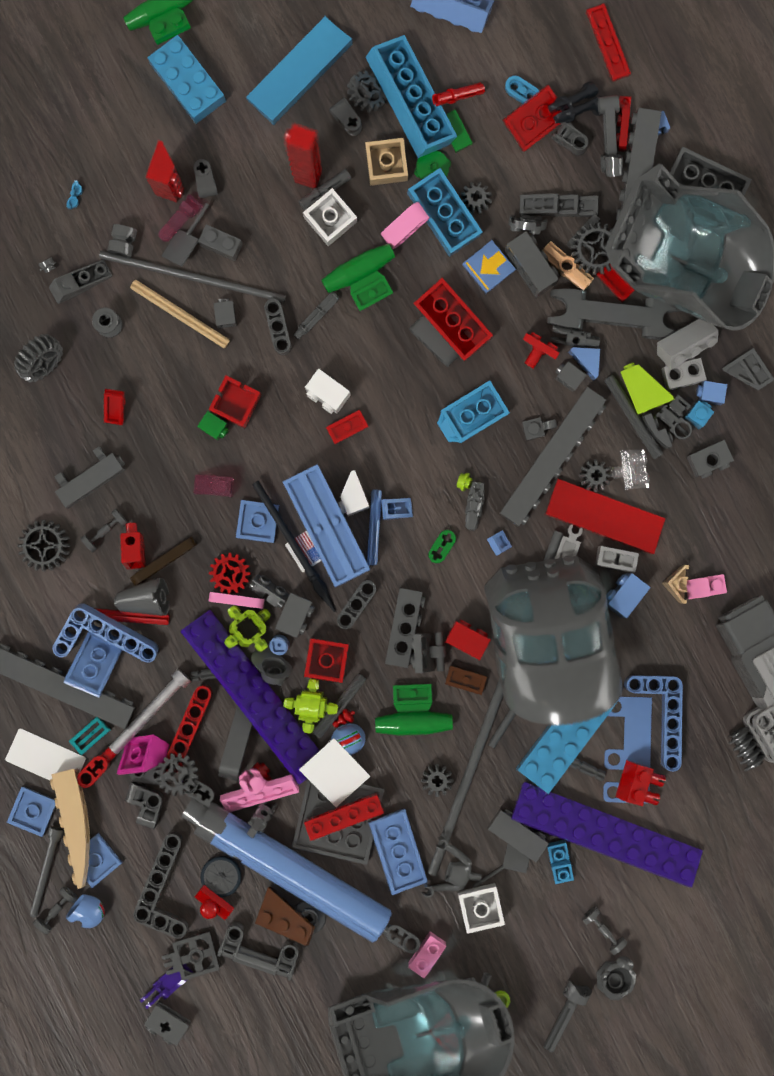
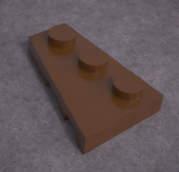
M268 887L255 924L308 946L315 926L301 913L293 909L272 887Z

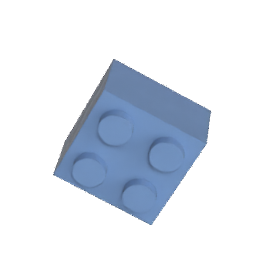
M633 573L622 574L616 581L617 587L609 590L606 594L608 608L621 618H627L651 588Z

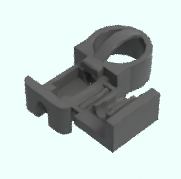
M677 395L675 400L669 404L670 407L667 409V405L663 406L655 417H659L671 428L669 431L677 439L685 440L690 437L692 427L683 418H678L682 417V412L685 409L688 410L691 405ZM680 423H685V424H687L688 427H689L690 433H687V432H686L682 427H680L678 424H680ZM675 427L686 437L678 436L676 434Z

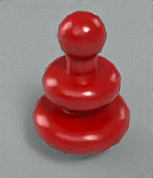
M346 708L343 709V715L339 714L338 720L333 722V727L337 728L340 724L346 725L347 721L353 723L355 711L350 712Z

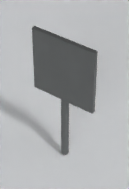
M208 203L204 205L187 233L178 229L162 254L163 258L181 267L184 265L199 241L198 238L190 234L208 208Z

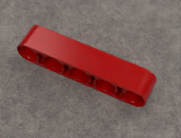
M201 685L194 691L166 756L168 760L171 759V754L178 757V754L181 753L183 759L187 756L213 696V691L208 685ZM200 689L208 691L207 699L199 697ZM196 706L200 709L201 714L199 717L191 714L192 707ZM184 725H191L193 733L186 734L183 730ZM177 742H182L185 745L184 752L177 751ZM178 762L180 767H182L184 763Z

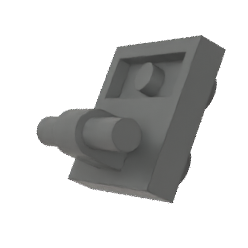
M443 632L435 633L436 646H433V633L413 634L411 646L414 650L412 665L415 673L435 671L434 658L437 660V671H445L444 657H446V647L443 646Z

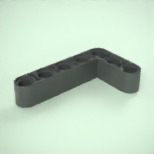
M174 831L170 832L162 843L133 916L136 922L179 939L186 934L189 927L188 922L182 917L156 907L183 843L182 835ZM170 837L177 838V846L169 844L168 840ZM162 855L170 857L171 861L169 864H164L161 861ZM154 873L162 874L163 881H156ZM153 891L156 896L155 899H148L146 892ZM139 909H145L148 912V916L141 917ZM158 916L164 917L166 924H158L156 918ZM181 924L184 931L177 932L174 929V925Z

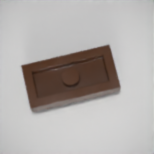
M450 666L445 684L482 695L487 676Z

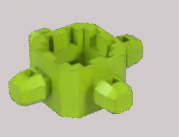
M235 605L227 610L231 619L234 618V621L230 624L229 632L231 635L225 639V645L228 648H233L239 643L241 647H249L254 643V647L259 652L264 651L268 645L260 637L266 633V625L264 623L271 616L269 611L263 609L256 614L255 611L247 610L241 614V610ZM247 617L252 620L259 631L249 640L243 638V635L237 630L236 626Z

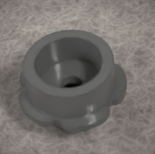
M52 257L39 263L40 271L44 270L47 273L55 269L54 264L56 262H54Z

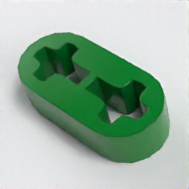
M445 530L439 534L428 553L431 562L440 563L445 559L456 541V536L452 531ZM449 533L452 542H447L445 546H442L441 544L444 541L442 535ZM439 547L443 548L440 553L442 558L434 560V555L431 554L432 551L436 552Z

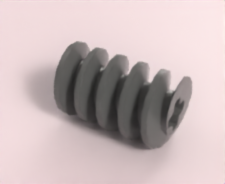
M748 727L740 728L727 736L732 737L729 744L736 743L733 751H740L736 757L744 758L740 764L748 765L744 771L758 767L764 762L763 759L765 758L763 754H759L761 752L759 747L754 748L757 742L751 741L753 735L747 734L750 730Z

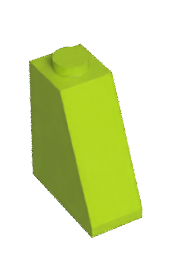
M631 363L623 367L624 370L621 371V375L639 415L675 400L674 396L639 364Z

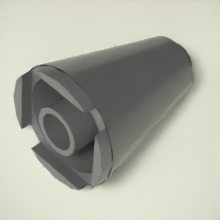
M155 578L118 592L116 597H114V605L121 612L157 616L167 615L170 608V601H166V595H169L167 583L163 578Z

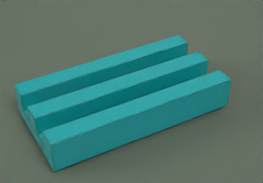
M96 717L70 739L69 742L80 755H83L111 729L102 719ZM96 722L100 724L92 732H90L84 739H82L78 744H76L75 741L81 735H83L89 728H91ZM103 727L104 731L100 735H98L93 741H91L85 748H80V746H82L88 739H90L95 733H97Z

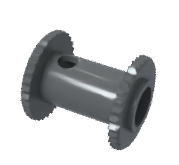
M103 307L93 314L92 325L102 336L107 338L116 337L121 332L123 323L120 316L114 310ZM107 320H110V323L107 326L104 325V323Z

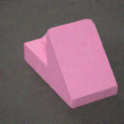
M724 574L687 580L688 599L727 593Z

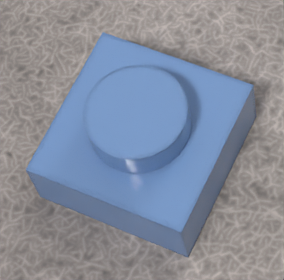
M503 530L487 539L496 556L512 547Z

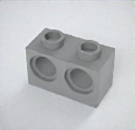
M695 356L672 369L666 364L661 369L665 388L668 391L702 383L707 380L701 358L695 359ZM689 366L696 368V375H691L688 372ZM671 370L678 373L677 380H673L670 377L669 373Z
M599 546L595 566L634 573L636 572L639 553Z

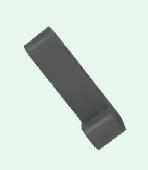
M238 705L219 768V777L234 781L239 779L242 761L253 726Z

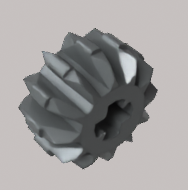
M471 182L470 188L464 186L463 190L465 192L460 193L463 203L467 204V209L471 208L472 215H474L475 210H477L478 214H482V209L487 211L489 208L487 204L492 203V200L488 198L492 193L486 192L488 189L487 185L481 188V182L477 183V187ZM475 195L479 196L477 202L473 201Z
M597 459L593 461V465L590 461L586 462L588 468L581 467L585 474H579V478H585L581 485L588 483L586 490H590L593 486L594 492L598 491V486L601 490H604L605 486L603 483L606 485L610 484V481L606 478L612 477V474H606L610 467L608 466L604 469V461L598 466ZM597 471V474H600L596 481L593 480L594 477L591 478V474Z
M435 764V770L428 766L430 773L426 771L422 773L427 777L421 779L422 783H427L422 787L423 790L430 788L428 795H432L433 791H435L436 797H439V791L446 795L447 793L444 788L452 789L447 783L454 782L453 778H447L452 772L444 773L446 766L439 770V764ZM435 776H439L443 780L442 783L439 782V785H435L432 779H435Z

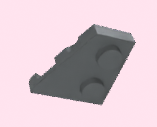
M754 348L722 368L724 372L756 390H760L774 381L773 376Z

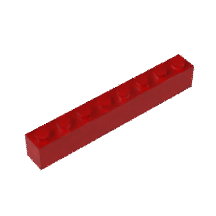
M293 124L292 129L287 130L284 141H286L285 146H287L294 182L310 188H317L322 174L317 132Z

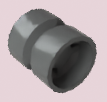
M113 224L111 232L113 239L109 240L107 251L131 257L134 248L132 242H135L138 231L128 226Z

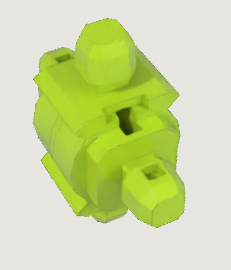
M313 678L308 681L307 688L309 690L304 689L301 694L297 695L296 700L293 697L284 699V707L292 710L295 708V714L299 715L298 720L305 721L303 723L304 733H312L315 726L313 722L318 723L320 718L325 717L326 712L333 715L338 713V705L331 702L327 704V697H323L324 693L317 691L319 689V680Z

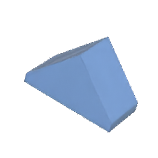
M577 347L570 349L568 353L594 381L599 375L600 349Z
M411 498L381 500L383 520L413 517Z

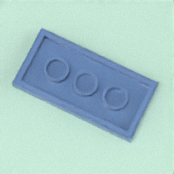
M401 809L368 821L391 895L427 883L428 880L406 810Z

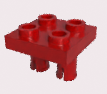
M531 332V334L526 333L523 338L533 348L525 364L534 369L543 354H547L556 360L559 355L558 347L549 341L547 345L540 341L542 337Z

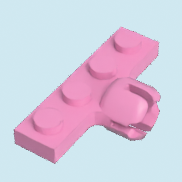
M250 768L252 775L248 770H245L239 776V784L242 789L220 795V802L227 811L233 812L299 793V786L292 775L266 781L257 769Z

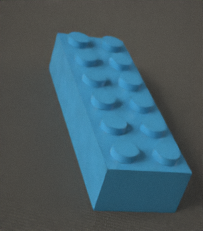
M405 35L372 47L366 59L417 157L420 158L449 146L457 135L442 106L433 104L432 96L435 92Z
M615 705L596 718L575 723L572 726L570 724L548 725L516 769L549 794Z

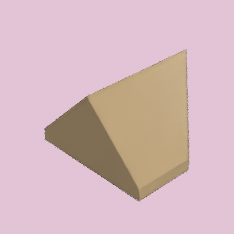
M681 565L662 582L665 588L681 604H687V600H684V595L687 592L688 577H686V569H689V565Z

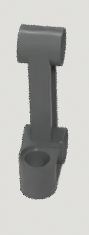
M618 95L598 97L599 115L603 114L605 155H601L600 163L601 171L607 177L623 175V157L621 154H617L615 113H619L620 109Z

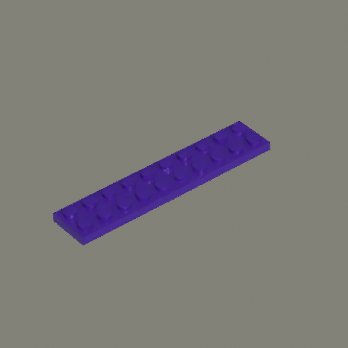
M211 610L207 611L180 632L300 785L307 777L299 769L320 750L310 737L303 732V728L289 710L284 707V704L268 683L262 679L261 674L240 647L236 645L233 648H228L225 645V639L230 634Z
M526 782L522 783L511 820L689 888L693 886L703 850L552 792L548 794L543 789Z

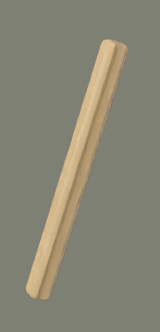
M137 280L132 282L130 288L222 348L228 346L230 342L228 338Z

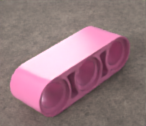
M416 202L394 220L381 235L393 250L407 240L430 217L420 203Z

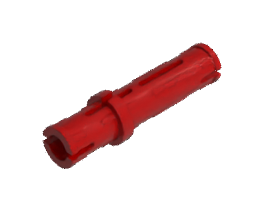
M478 82L457 89L449 88L445 92L434 94L432 101L436 106L446 103L454 104L458 100L484 94L485 87L484 84Z

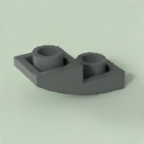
M651 413L643 416L642 420L655 441L665 449L672 447L673 438L671 433L667 432L666 429L658 431L659 423L657 418L653 417Z

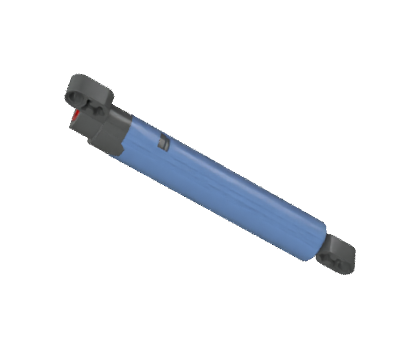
M193 780L196 786L190 793L184 790V794L192 799L181 817L197 826L194 832L196 836L237 860L240 859L242 864L370 942H376L380 935L384 934L387 941L408 953L418 951L420 941L416 936L400 926L388 924L392 915L390 909L267 834L259 831L254 838L248 836L247 833L251 825L212 802L214 799L213 790L198 780ZM198 785L201 786L199 791L202 793L209 792V797H211L209 800L205 799L202 801V796L198 793L196 797L193 796ZM397 929L396 933L403 937L402 940L396 937L391 939L390 930L394 931ZM410 938L415 941V947L411 950L406 947V941Z

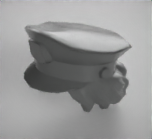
M621 956L617 958V961H606L596 972L597 988L611 1000L622 999L625 995L632 992L635 986L636 973L632 969L634 964L630 958Z

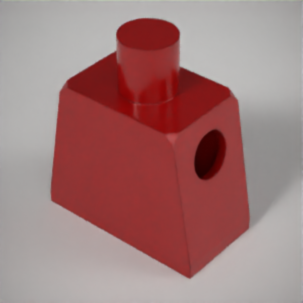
M127 523L126 533H121L120 535L121 563L127 570L145 568L144 537L138 532L137 523Z

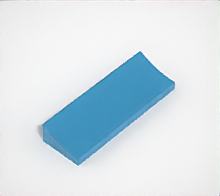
M325 16L250 92L246 99L266 119L275 125L353 45L352 38Z

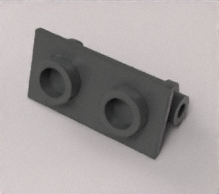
M259 573L249 586L252 589L251 591L261 598L264 597L265 593L269 594L266 601L276 608H281L290 595L283 587L276 586L268 577Z

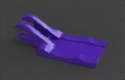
M182 964L187 971L193 972L186 964ZM180 972L170 975L165 973L152 984L154 987L141 998L140 1002L142 1003L157 990L159 994L145 1006L148 1009L161 996L167 999L187 980L182 981Z

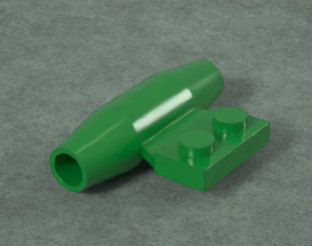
M147 0L126 14L123 19L130 31L149 26L156 44L159 45L191 29L186 15L181 9L193 0Z
M389 243L367 250L339 265L321 281L328 293L350 286L351 297L358 310L362 311L393 294L385 276L379 273L378 270L394 259L395 254Z
M431 684L394 685L393 700L394 707L398 713L375 717L376 733L397 736L428 735L453 730L452 714L429 711L432 705Z

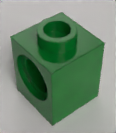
M209 411L206 412L197 426L216 440L223 439L229 431L227 428L228 424Z

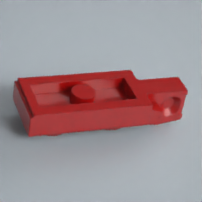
M620 96L619 110L622 115H618L617 126H621L620 133H616V145H619V151L625 152L627 148L631 105L630 96Z

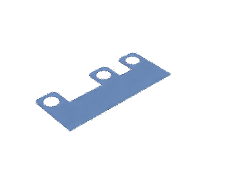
M620 697L618 701L621 703V710L617 713L611 711L608 716L625 717L624 750H606L604 766L607 769L623 770L626 760L650 767L652 698ZM616 753L619 755L620 762L618 765L613 766L609 764L608 756L610 754ZM607 782L604 784L603 798L606 802L628 803L619 798L612 799L607 795L608 788L611 786L618 788L619 782Z

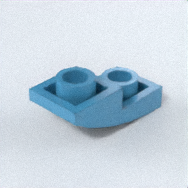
M560 840L549 843L547 849L555 884L573 881L574 877L566 841Z

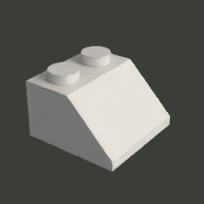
M353 470L340 496L342 501L338 502L342 513H347L348 516L369 508L357 474Z

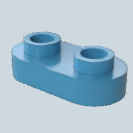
M519 76L509 77L505 84L507 94L522 104L528 100V95L533 96L539 91L535 86ZM517 85L518 89L513 90L511 86Z

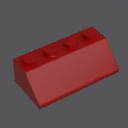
M158 140L146 179L156 196L178 202V199L182 198L185 187H183V183L163 142Z
M443 278L413 303L464 361L493 338L492 333Z

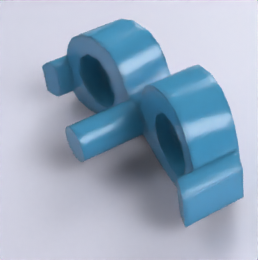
M76 180L72 185L71 197L67 201L66 207L68 209L78 207L79 200L76 197L80 196L83 192L82 186Z

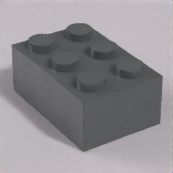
M526 231L509 242L504 252L535 298H538L556 285L559 280V274L553 266L550 267L547 263L548 258L544 251H539L537 248V241L532 234L529 235Z

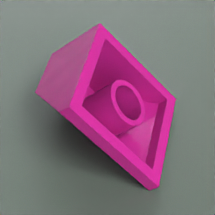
M154 734L133 737L124 748L117 774L146 772L158 766L159 763L165 762L164 757L167 756L169 744Z

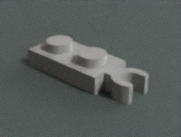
M571 524L568 527L567 532L569 536H562L554 559L577 555L581 542L576 541V539L581 536L583 528H579L578 533L574 534L572 532L573 525Z

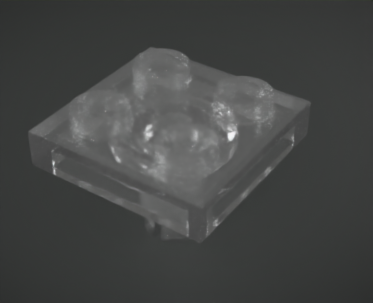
M644 450L620 451L622 466L612 467V477L614 479L624 477L625 490L649 488L650 477L646 469L647 456Z

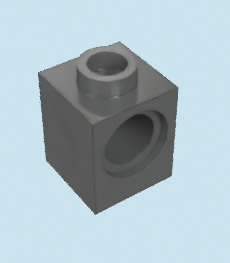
M224 298L219 299L218 303H213L218 329L237 326L233 301Z
M569 361L566 365L561 364L555 372L558 374L555 379L572 392L577 389L586 377L585 373Z

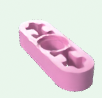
M210 592L208 601L264 609L265 599Z

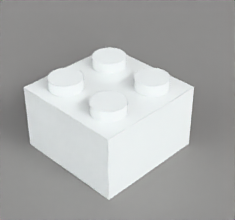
M333 188L303 212L306 221L327 246L331 245L357 223L356 215Z
M320 369L316 371L305 386L307 397L315 403L320 401L323 406L322 408L330 414L333 412L338 414L350 397L349 390Z
M495 883L457 891L467 933L505 925Z

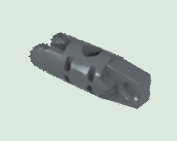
M553 326L552 328L554 332L566 334L565 338L551 337V343L580 348H588L589 346L599 347L600 337L592 336L591 332Z
M472 482L465 509V526L469 531L477 529L479 517H482L485 499L484 483Z
M267 802L259 804L248 822L251 825L247 833L248 836L254 838L258 831H264L278 808L276 803L271 808L265 806Z

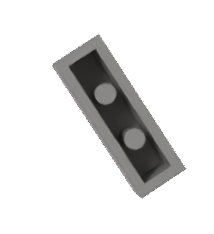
M698 319L657 342V355L672 369L677 365H681L689 358L697 356L703 350L713 347L718 342V329L713 324Z

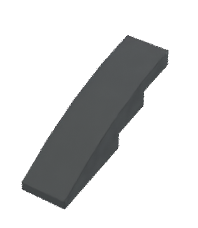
M558 194L520 195V214L559 217H592L594 214L599 216L600 197Z

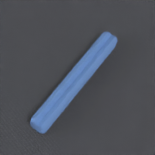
M381 490L371 491L368 565H377Z

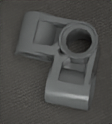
M132 781L125 801L141 806L136 820L137 824L155 829L164 802V795L159 790ZM150 796H156L159 799V803L152 804Z

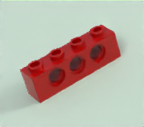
M374 793L305 819L304 825L310 841L384 814V810L378 794Z

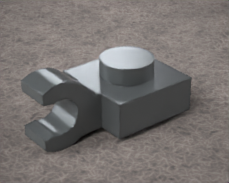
M541 417L522 422L526 441L544 437L545 430L557 428L555 419L542 423Z

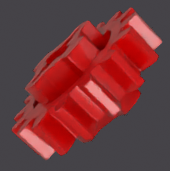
M229 553L228 557L221 554L222 559L215 558L216 565H210L214 569L209 572L214 577L210 582H216L214 588L221 587V593L225 589L228 594H231L233 589L236 593H239L238 588L245 589L243 583H249L246 576L251 575V573L246 572V569L250 566L244 565L245 558L239 560L238 554L234 558L232 553ZM229 561H235L240 566L233 567ZM222 564L223 569L221 573L217 575L218 568ZM228 568L235 572L232 574V579L225 576ZM240 573H243L242 579L238 583L237 577ZM226 580L231 586H225L220 581Z

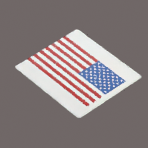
M307 531L294 538L311 566L322 561ZM286 543L285 546L301 571L305 572L289 543Z

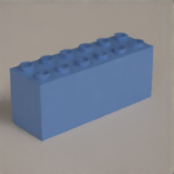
M318 464L283 481L334 586L338 587L370 571Z

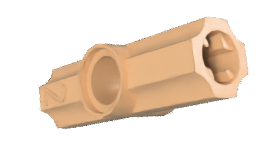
M550 241L544 247L543 251L548 258L547 261L558 270L560 275L569 279L580 290H585L594 280L589 273H585L583 268L579 269V265L574 263V258L566 255L553 242ZM570 263L572 269L564 270L562 264Z

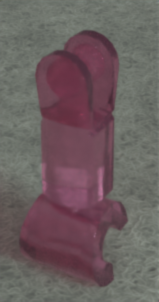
M189 194L186 200H183L179 206L181 211L177 210L167 224L159 231V238L164 242L170 241L176 231L188 220L186 216L189 218L194 217L203 206Z

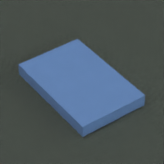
M88 631L64 679V683L100 698L122 649Z

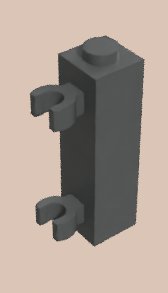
M97 447L93 452L99 459V462L70 482L61 472L54 476L61 486L55 493L65 508L69 509L124 472L125 468L123 466L125 462L121 456H116L113 453L106 456L102 448Z

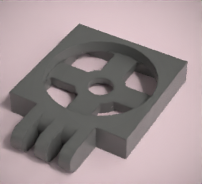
M210 931L172 942L174 952L162 955V960L171 959V961L164 963V967H173V969L166 971V975L180 972L182 981L220 970ZM196 940H204L209 944L210 948L198 949ZM188 943L190 947L189 954L180 956L181 947ZM193 953H199L200 958L194 960L192 958ZM212 956L213 959L210 966L204 970L202 965L203 958ZM191 962L194 964L196 972L187 971L182 964Z

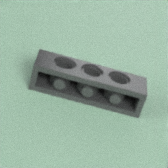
M399 589L385 664L408 668L409 664L412 665L414 653H411V641L413 634H415L416 626L420 627L422 616L418 615L419 608L424 607L425 597L422 596L423 592ZM406 604H412L415 607L412 615L405 614L404 606ZM403 623L411 625V631L407 634L400 631V626ZM399 642H405L408 646L407 650L403 653L398 652L396 649Z

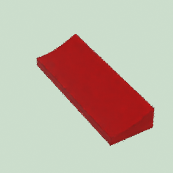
M560 479L556 481L544 514L651 555L655 554L660 533L666 519Z

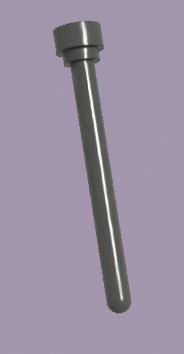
M49 827L48 835L50 842L30 912L32 918L38 915L57 842L64 835V829L60 827Z

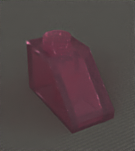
M195 475L193 494L232 498L234 479L224 476Z

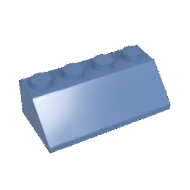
M412 0L410 7L415 8L418 12L429 13L437 19L450 21L453 25L464 26L472 32L482 33L495 0Z

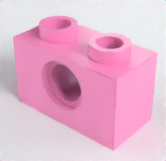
M430 931L421 943L418 951L414 953L408 962V968L425 979L447 947L446 942Z

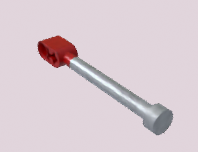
M177 668L171 675L173 679L101 755L94 757L78 774L77 782L81 787L88 788L95 784L109 769L111 761L166 702L181 687L186 688L192 682L182 670ZM103 760V767L94 771L93 769L98 765V761ZM84 773L91 775L92 780L90 783H86L83 780Z

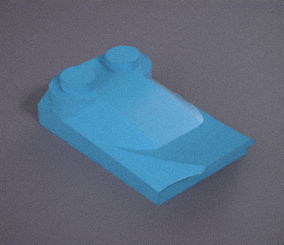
M488 381L442 409L437 424L448 442L462 443L507 416L510 412L491 381Z

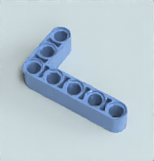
M79 604L74 608L53 645V652L56 656H67L84 628L144 662H152L159 651V647L154 641L107 617L87 604ZM77 611H83L85 613V618L79 617L77 615ZM94 620L101 621L102 627L95 626ZM68 627L75 628L76 634H71L68 631ZM111 630H117L120 636H113ZM128 639H134L137 645L131 646L128 643ZM59 643H64L67 646V650H62L59 647ZM150 648L153 651V655H147L144 649Z
M628 676L624 681V686L629 692L662 694L661 764L668 771H677L681 767L682 681L674 676ZM632 679H637L639 683L636 689L630 688L629 684ZM652 679H655L658 683L657 688L654 690L649 688V682ZM671 680H675L677 683L674 690L668 688V683ZM671 699L676 701L674 709L668 708V702ZM674 718L676 726L670 729L667 723L670 719ZM670 738H675V746L669 748L667 741ZM670 757H674L676 761L672 767L667 766V760Z

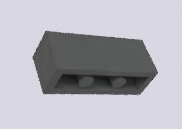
M499 808L487 829L534 862H537L549 844L546 840L547 836L539 830L535 833L530 829V826L511 820L513 812L507 808L504 811Z

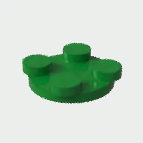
M434 151L418 158L414 174L422 180L441 168L447 177L451 161L443 153Z

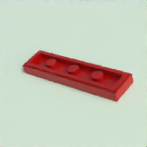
M605 3L587 9L586 14L612 82L630 76V69Z

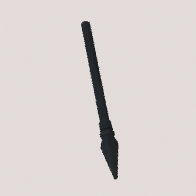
M259 480L252 484L305 569L309 581L312 582L314 591L333 612H336L325 582L319 578V574H316L317 572L310 565Z

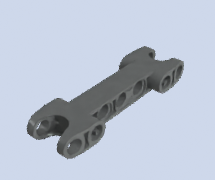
M554 289L550 292V297L560 300L565 304L566 312L562 316L548 317L547 324L576 330H583L584 322L642 328V338L662 340L676 332L664 325V314L681 311L667 303L652 298H646L645 307L589 301L586 300L587 292L584 290Z

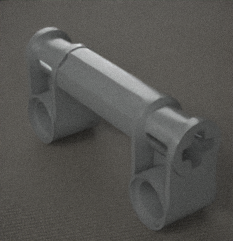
M232 922L228 926L217 954L218 957L224 956L232 959L233 962L274 976L277 974L286 977L289 981L291 980L299 953L297 942L293 940L286 941L282 946L279 958L241 946L245 929L240 922ZM237 929L240 935L233 936L230 930ZM289 947L293 948L295 950V953L293 955H288L285 952V949Z

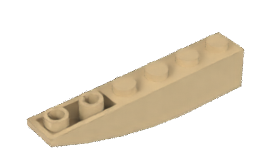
M75 768L51 774L50 784L52 790H55V805L61 814L59 823L61 828H64L65 835L63 840L70 853L68 855V862L70 866H73L72 880L74 885H77V888L80 889L86 886L90 832L83 787L77 782L79 770Z

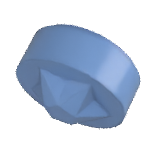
M283 635L274 636L269 643L270 650L276 655L285 654L290 646L288 639Z

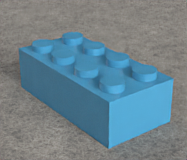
M178 35L147 57L152 68L195 124L226 102L224 94Z
M441 168L408 189L407 194L412 202H419L430 217L426 223L449 257L482 235V230Z

